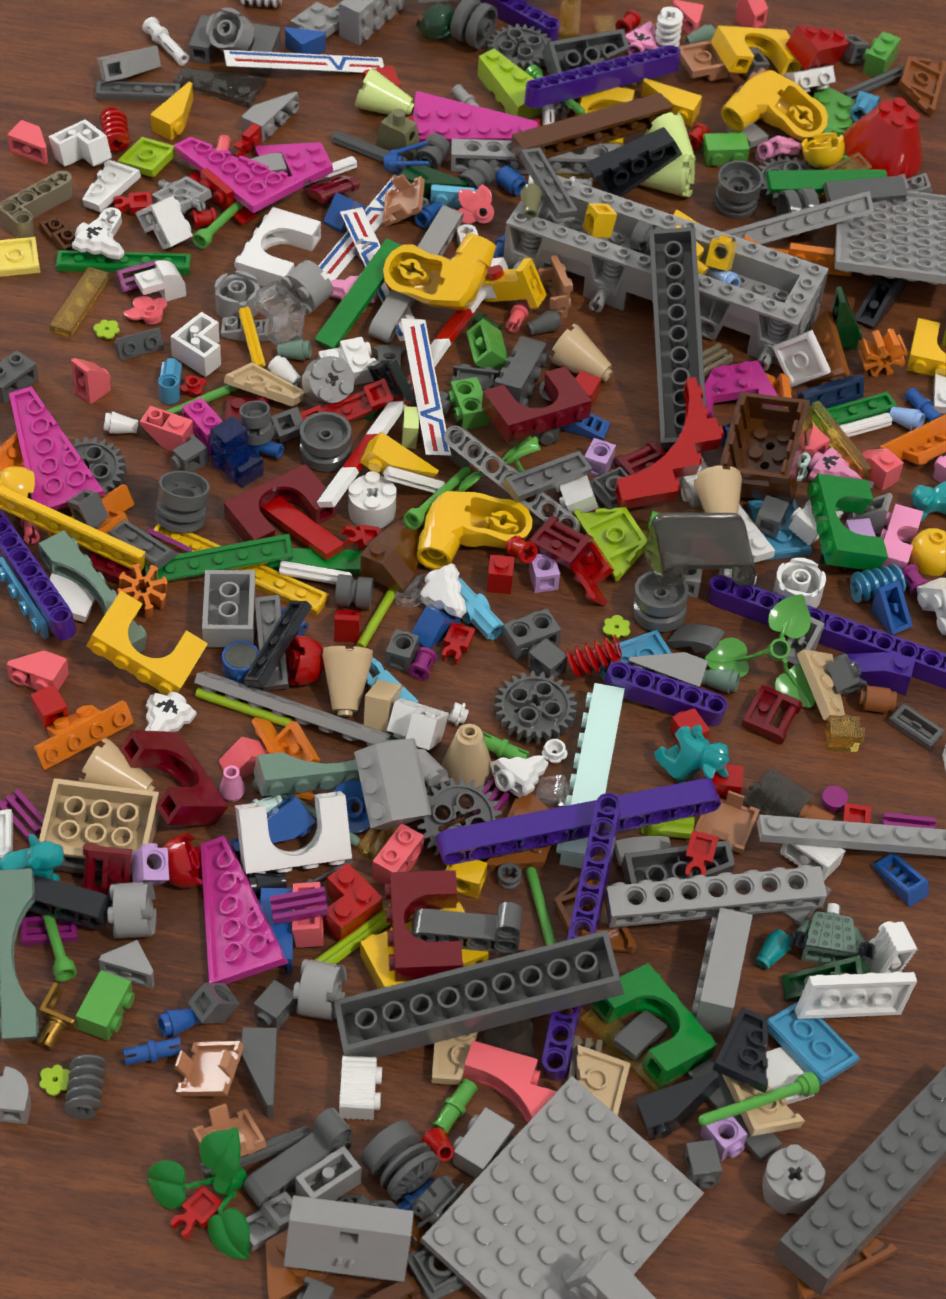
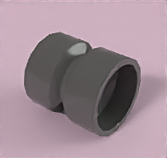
M431 133L424 140L428 142L427 145L420 147L416 151L414 161H429L430 164L425 166L437 170L450 152V144L442 135Z
M476 160L458 176L459 179L468 182L469 188L478 189L482 184L488 188L496 177L492 166L484 160Z
M640 220L632 232L629 246L641 252L646 250V253L651 255L649 230H659L662 228L656 227L653 229L652 224Z
M250 401L243 404L239 409L245 443L249 445H263L271 441L273 430L270 406L263 401Z
M338 574L335 606L349 607L354 603L356 608L370 610L374 579L360 576L357 580H354L350 575Z

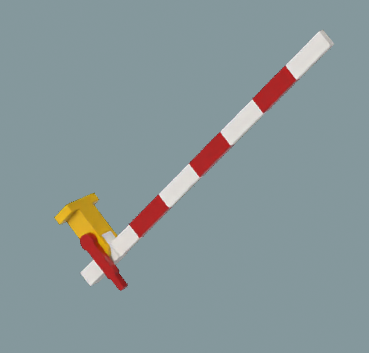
M504 257L492 259L484 284L475 300L466 310H456L430 345L434 367L483 300L485 302L526 299L530 309L540 306L547 294L532 258H524L517 269H508ZM410 373L407 378L410 380L413 386L412 376ZM393 396L394 400L387 404L318 499L319 507H335L364 465L360 462L368 443L380 432L387 434L404 411V406H407L409 402L407 403L399 397Z

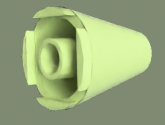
M370 69L363 81L362 89L359 90L355 106L359 109L388 115L395 109H403L406 112L405 117L406 115L410 116L414 109L413 98L378 71Z
M672 112L661 115L651 123L653 127L650 130H645V135L665 127L677 143L682 155H692L693 157L690 160H694L695 163L696 159L680 113L674 115Z
M688 154L681 155L640 185L681 197H690L693 190H689V186L694 184L695 164L694 160H690L693 156Z

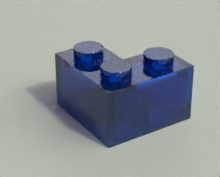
M231 416L210 429L211 462L217 469L220 468L231 482H235L243 488L264 475L263 458L248 446V429L237 419Z

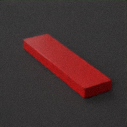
M280 496L262 506V514L326 561L345 549V545L341 540Z

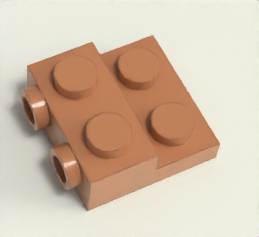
M711 40L678 46L681 49L680 60L691 78L707 76L708 80L712 81L728 77L729 71L710 43Z

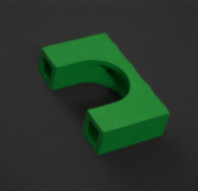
M818 473L813 481L809 483L807 494L810 497L812 514L815 518L816 531L820 538L821 552L824 555L825 563L827 565L863 570L879 569L888 558L884 539L852 532L841 523L836 514V511L862 514L873 501L869 482Z
M649 963L620 977L623 995L591 1003L607 1024L630 1013L647 1010L649 1013L661 1018L669 1026L673 1038L650 1049L642 1065L658 1087L695 1069L710 1059L717 1046L713 1037L704 1030L695 1016L688 1011L676 993L671 991L662 980L660 974L655 972Z

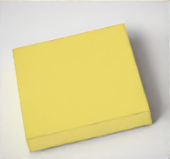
M35 237L0 240V277L40 273Z

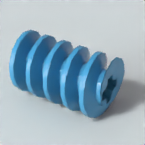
M892 564L888 567L882 566L879 569L873 568L870 571L864 570L853 573L850 579V590L853 600L856 603L861 602V598L864 601L870 600V595L874 599L877 588L896 580H900L904 593L906 582L901 569L897 565Z

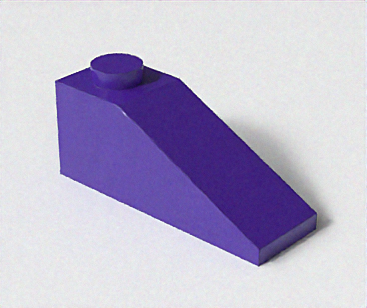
M893 652L847 654L849 659L857 662L861 670L859 677L867 681L869 686L890 688L891 691L906 695L916 658Z

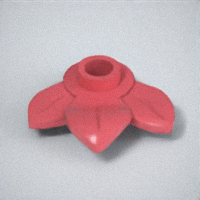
M482 184L477 189V192L469 189L459 191L458 196L462 208L457 211L464 213L463 223L472 224L477 221L485 224L493 219L495 212L491 205L492 193L486 186ZM483 208L487 210V215L484 217L480 216V210Z
M139 296L133 300L134 307L124 311L123 314L130 320L143 319L147 324H156L162 320L163 309L167 307V301L164 298L153 300L148 296Z

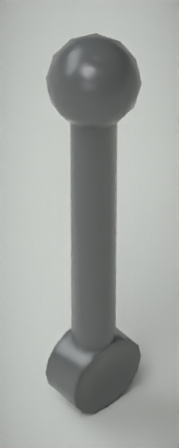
M345 859V863L339 864L314 879H307L305 883L320 882L346 863L352 866L353 861L352 859Z

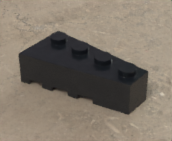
M662 127L596 157L585 164L602 191L622 197L680 157L682 152L665 127Z

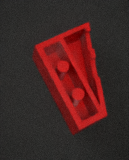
M797 25L785 45L803 68L809 70L811 66L818 68L820 64L827 66L837 63L850 43L846 40L845 34L838 29L829 30L824 27L815 28L810 25Z

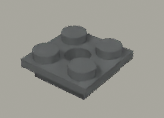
M618 467L589 481L594 496L606 509L619 508L615 490L612 486L615 487L618 478L629 476L622 467Z
M423 1247L409 1254L407 1263L428 1299H442L467 1286L450 1269L443 1272L436 1270L434 1264L440 1260L429 1249Z

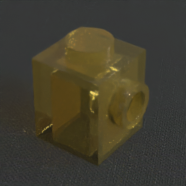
M829 715L825 729L827 751L858 752L860 742L865 740V728L860 725V716Z

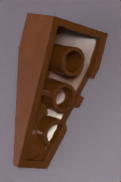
M402 516L375 537L361 554L360 575L373 578L379 584L404 593L415 579L419 562L417 559L419 537L424 529L425 521L418 529L413 530L405 525Z

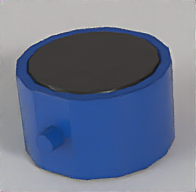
M235 641L225 647L222 653V666L225 677L239 683H244L245 676L259 654L257 647L246 641Z

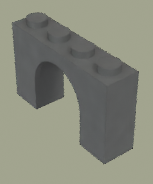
M201 15L189 43L191 62L210 65L214 52L217 49L210 42L209 36L206 33V26L211 16ZM252 23L255 30L250 51L277 53L281 45L280 27ZM249 67V71L269 74L271 68Z

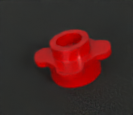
M187 375L180 389L189 397H198L203 393V386L207 384L205 378L199 379L196 376Z

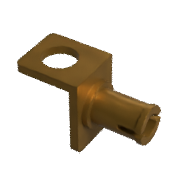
M57 982L53 983L39 1009L43 1018L48 1020L36 1043L43 1048L47 1046V1050H53L63 1029L78 1032L75 1020L53 1011L63 994Z

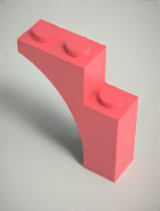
M472 1041L464 1064L463 1078L484 1084L505 1096L520 1111L527 1124L557 1092L537 1086L541 1071L536 1070L538 1059Z

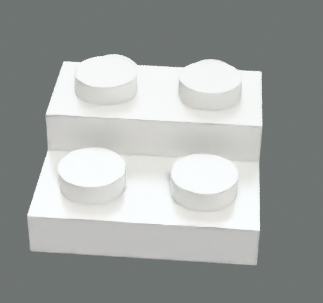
M822 66L782 74V76L799 85L805 92L810 91L809 87L817 86V90L829 87V83L835 82L833 66Z
M362 337L340 341V348L318 351V359L335 356L346 360L354 374V385L374 381L367 365L376 361V359L370 358L369 342L364 343Z

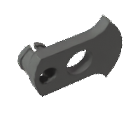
M379 345L373 347L372 353L378 356V361L397 360L401 368V356L406 355V349L395 345Z

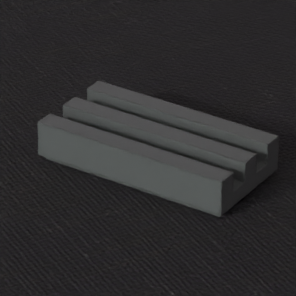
M904 703L888 720V724L928 751L932 749L933 745L945 733V730Z

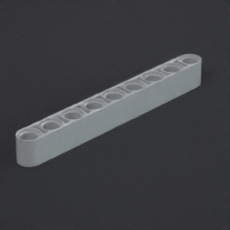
M443 205L419 243L418 248L430 254L443 256L458 227L461 225L464 213ZM391 289L375 315L368 335L389 344L399 328L398 324L401 318H405L407 308L411 309L416 300Z

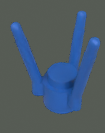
M423 141L398 150H390V154L384 155L385 171H392L393 174H397L404 170L402 169L403 166L429 165V161H403V157L398 156V154L425 146L428 142Z

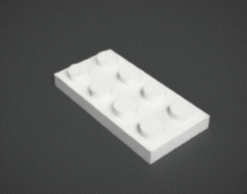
M914 972L809 976L795 1008L797 1019L901 1015L917 983Z

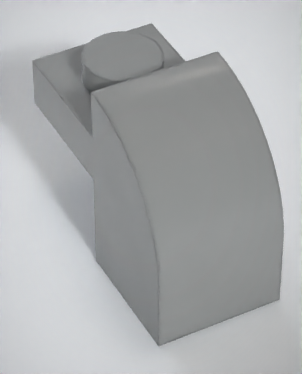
M5 1066L3 1077L0 1076V1122L27 1124L31 1110V1097L27 1081L19 1071Z

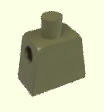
M395 109L381 122L376 146L390 151L420 143L416 122L406 118V112L403 109ZM419 148L398 155L405 157L407 161H411Z

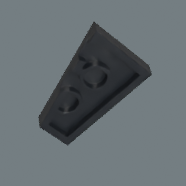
M397 360L373 361L367 365L374 382L385 378L391 394L407 403L415 398L411 390L413 388L412 383L404 376Z
M741 1007L712 1070L766 1093L768 1088V1058H766L768 1018Z

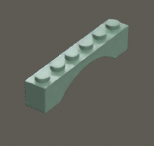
M65 530L40 542L39 557L52 574L65 577L86 589L95 598L105 616L118 595L115 590H110L106 585V580L102 573L95 571L88 555L82 554L75 538H70ZM133 620L128 628V637L132 646L140 653L146 649L147 633L141 625H137Z
M404 739L387 740V741H382L381 743L391 742V741H398V740H404ZM280 752L257 755L253 770L261 796H278L293 792L303 793L318 789L328 790L338 787L347 781H360L356 759L342 763L323 764L308 762Z
M32 868L0 870V1035H2V1040L5 1043L37 1041L39 1039L38 1011L27 999L20 987L14 962L15 941L19 927L27 911L35 902V881Z

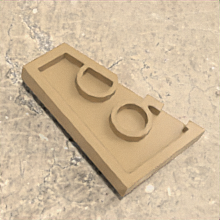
M253 362L226 374L224 378L225 384L281 402L285 405L294 406L306 399L303 389Z
M803 649L796 655L823 720L841 721L845 718L841 694L836 691L827 667L828 664L834 662L833 654Z
M577 1044L575 1048L577 1080L618 1116L630 1063Z
M723 1075L735 1103L763 1094L761 1091ZM768 1085L766 1092L772 1091L773 1089ZM785 1098L741 1113L751 1136L802 1127L805 1120L799 1113L795 1115L786 1105L788 1101Z

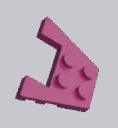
M321 142L255 146L257 157L281 153L292 179L299 177L304 179V183L307 181L312 183L333 173V165Z
M758 360L728 366L723 365L712 369L705 383L706 406L709 418H713V403L738 399L740 392L778 396ZM763 404V405H768V406L781 407V406H778V405Z

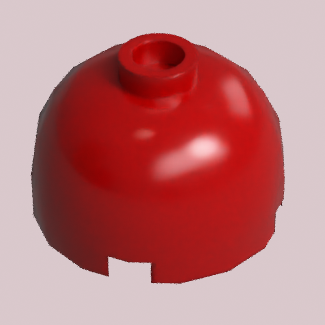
M295 635V639H292L285 651L286 663L289 665L288 684L305 686L316 682L322 675L323 670L325 671L322 656L323 648L312 637Z
M190 833L176 836L163 845V848L168 849V882L175 887L183 889L203 884V880L200 878V875L202 876L201 851L199 846L193 848L190 841L195 839Z

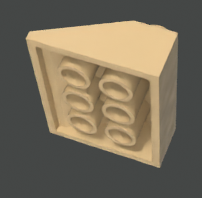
M54 778L39 840L41 842L51 841L61 845L64 848V856L85 859L83 845L89 842L105 847L133 849L132 852L140 849L142 844L153 842L160 817V812L156 807L160 800V794L155 791Z

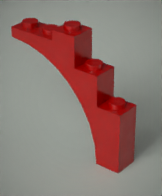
M696 377L687 378L683 388L686 403L685 423L676 443L665 456L652 466L636 474L616 480L614 490L619 508L626 507L628 509L674 501L678 491H680L678 477L696 475L699 466L702 465L700 451L719 448L720 442L724 438L723 428L721 425H718L716 417L709 418L708 408L703 406L702 402L703 389L701 385L697 384Z

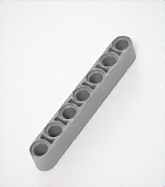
M451 426L446 430L444 435L445 442L507 491L502 484L504 479L520 472L510 464L507 465L505 460L467 430L459 426ZM456 431H460L462 439L459 443L454 444L452 435ZM477 445L480 447L481 453L477 458H472L470 450L473 446ZM493 460H497L499 463V469L495 473L489 471V464ZM545 492L536 494V499L531 503L527 502L526 498L519 501L544 522L549 518L545 516L544 508L552 504L555 507L553 516L557 517L559 522L563 523L566 519H571L574 523L573 529L578 532L580 530L579 520Z

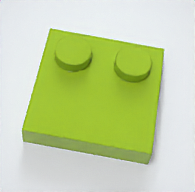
M141 137L118 159V163L138 169L140 174L154 177L177 154L174 152L173 145Z

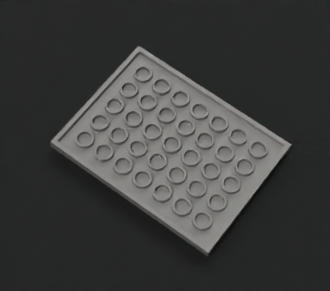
M907 190L908 195L906 198L872 201L874 213L835 223V269L845 273L859 272L867 276L874 274L890 279L896 277L912 282L919 280L935 285L939 283L946 284V195Z
M571 1076L426 1232L420 1242L481 1299H572L569 1295L570 1290L564 1283L586 1258L609 1249L634 1275L704 1192L578 1080Z

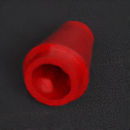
M433 1128L424 1134L422 1143H426L441 1161H448L453 1157L454 1150L446 1131L440 1128Z

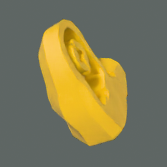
M771 70L759 73L747 81L740 91L733 94L721 109V117L725 124L736 132H741L759 118H762L768 124L780 128L792 138L800 141L808 139V141L813 140L814 135L823 132L828 121L827 111L818 100L809 96L795 82Z
M467 233L455 252L456 256L451 260L443 256L430 254L415 245H402L393 250L385 260L383 268L385 282L392 290L409 296L425 305L463 311L472 304L482 288L487 271L492 263L496 245L481 236Z
M444 492L432 503L427 513L424 529L419 537L417 559L425 567L439 570L443 566L452 563L460 544L469 547L485 545L506 548L508 540L515 535L521 536L526 540L532 529V517L524 505L511 499H499L476 492Z

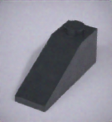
M878 275L855 317L856 321L875 329L898 301L908 281L904 278L895 277L890 279Z
M717 1071L636 1098L637 1111L648 1139H663L676 1131L719 1088Z

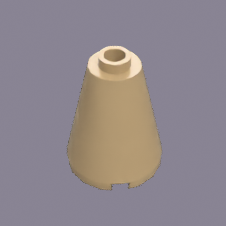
M573 324L572 327L574 329L572 331L567 329L558 339L552 349L555 354L553 357L549 355L548 360L560 367L566 366L569 371L576 374L583 371L600 377L601 381L606 382L613 373L611 370L612 364L577 324Z
M723 466L706 468L697 474L698 478L694 479V487L713 531L720 535H728L737 527L742 476L739 470L731 466L730 470L723 469Z
M345 646L323 648L322 656L332 711L337 712L339 717H352L353 713L358 712L373 659V651L354 646V649H345Z
M465 724L459 727L444 756L441 766L448 772V778H453L456 784H458L461 777H464L465 785H468L473 779L475 781L474 788L477 789L482 784L485 786L486 782L492 777V770L490 768L491 758L482 730L474 724Z
M107 738L102 740L105 745L102 748L97 746L82 770L86 774L85 779L79 778V782L155 791L156 787L152 786L154 780L141 768L130 767L120 749Z

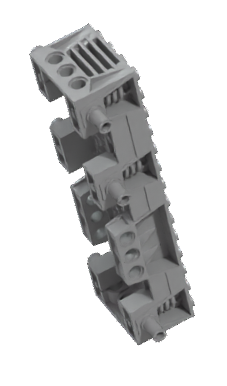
M558 175L557 177L578 210L575 217L556 219L542 196L538 215L535 218H527L524 215V207L521 200L506 222L504 260L508 269H517L524 258H532L538 272L541 267L543 269L549 268L551 265L553 266V264H550V256L557 255L560 263L565 265L567 271L585 277L583 297L592 299L589 307L594 311L598 306L597 313L602 311L605 304L624 311L632 294L653 301L651 255H648L646 250L641 252L629 246L632 232L640 220L652 224L653 229L656 227L671 229L677 225L681 228L695 227L696 241L704 248L700 259L703 264L706 263L710 243L713 238H719V235L732 237V242H736L738 245L732 268L728 271L738 274L741 280L740 286L737 287L708 277V272L705 275L698 273L702 336L715 340L723 326L751 335L747 355L758 358L761 367L764 364V371L769 369L771 363L781 366L772 346L810 331L819 314L829 269ZM589 203L609 204L617 213L611 238L599 239L590 236L582 228ZM719 246L718 255L725 258L727 251L723 246Z

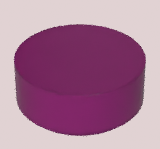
M839 786L825 788L821 797L823 807L831 812L842 811L845 803L848 802L847 792Z

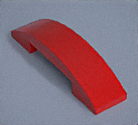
M385 378L364 386L363 391L346 397L340 402L332 403L322 408L318 405L301 412L300 415L304 421L314 413L334 412L343 416L351 423L377 411L394 399Z

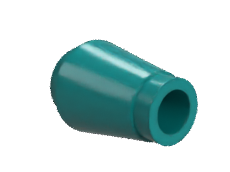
M779 929L769 932L755 959L757 965L764 970H768L791 950L789 946L791 938L789 935Z

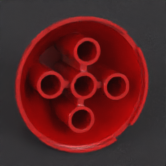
M897 97L895 100L883 101L846 129L843 135L844 154L848 156L849 161L859 170H886L887 177L904 174L906 179L911 178L919 171L923 160L919 113L909 106L903 98Z

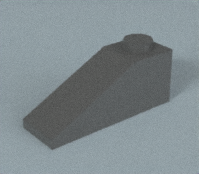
M243 1028L242 1038H237L236 1040L241 1041L244 1045L241 1054L242 1068L267 1118H274L277 1028Z

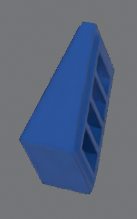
M590 413V418L564 425L560 429L604 441L610 427V422ZM596 426L600 427L599 432L595 430Z
M892 852L873 864L876 872L909 907L928 896L929 881L896 853ZM896 865V867L891 869L890 871L887 870L891 866Z

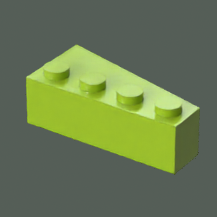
M492 49L479 56L478 77L487 89L495 94L496 101L505 107L504 111L506 114L531 119L542 113V107L531 108L524 104L526 82L533 79L530 75L496 49Z

